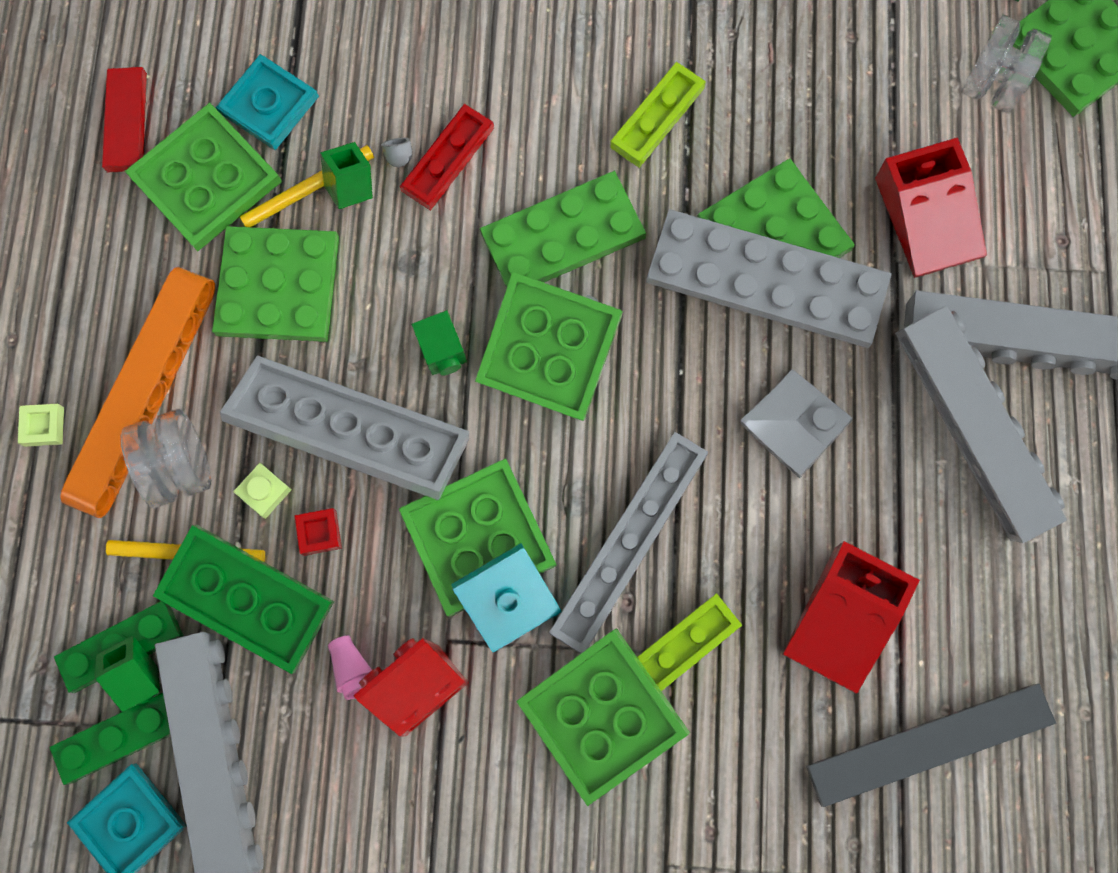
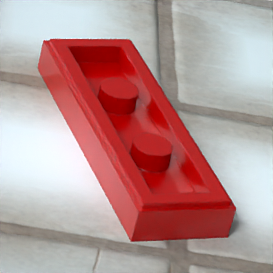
M143 67L107 69L102 167L107 173L125 172L143 157L147 73Z
M463 104L400 185L401 192L431 211L493 131L494 122L468 105Z

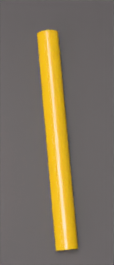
M368 145L360 148L367 161L375 158ZM322 170L239 216L245 227H253L324 187Z
M108 540L106 554L110 556L173 560L181 544ZM240 548L265 562L264 550Z

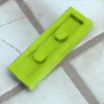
M676 61L612 138L610 148L640 168L705 89L706 81Z
M716 593L637 658L662 691L738 630L742 624Z

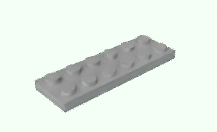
M669 209L646 283L869 348L874 339L892 273Z
M258 355L220 411L221 420L225 423L436 500L440 499L469 441V431Z

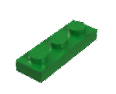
M160 601L55 655V662L68 693H77L96 683V655L131 636L137 639L148 655L156 652L155 644L184 637L171 606Z
M161 693L144 704L136 705L50 746L49 748L63 785L72 784L171 736L164 695Z

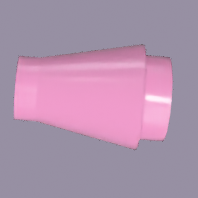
M347 635L331 641L328 644V649L331 654L337 692L343 693L345 700L355 699L353 695L362 689L359 681L372 669L353 644L351 637Z

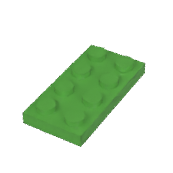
M615 170L480 228L483 240L506 289L512 272L541 282H547L646 239V231Z

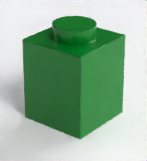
M355 142L320 152L324 187L338 209L373 198L371 165Z
M448 310L411 324L432 376L438 373L441 376L452 374L458 371L462 364L467 363L464 350Z
M134 636L96 655L95 679L122 712L135 705L144 704L154 695L160 693L159 668Z

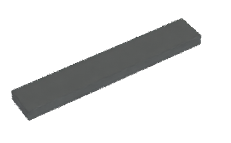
M1033 684L806 765L821 807H826L1057 723L1040 684Z

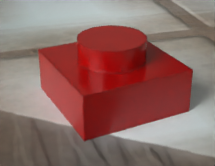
M334 508L294 515L299 553L302 556L342 549L337 511Z

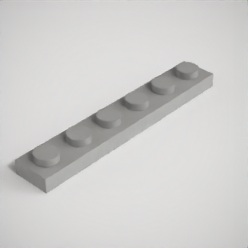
M674 432L551 628L550 635L580 654L588 649L708 455V451Z

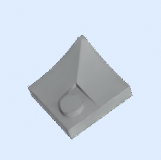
M792 369L764 399L740 420V423L772 455L797 477L801 478L852 422V417Z

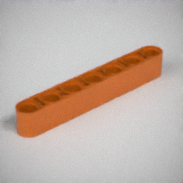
M180 267L174 268L169 273L63 485L60 495L63 504L96 518H102L109 512L215 294L214 280Z

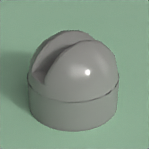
M410 138L390 139L381 144L386 161L393 167L405 166L412 158Z

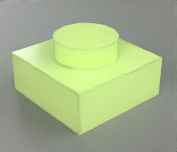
M59 404L19 406L18 444L24 447L63 444L64 407Z
M259 463L233 492L266 519L292 489L263 464Z

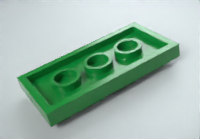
M198 525L191 526L153 594V597L290 674L296 673L335 602Z

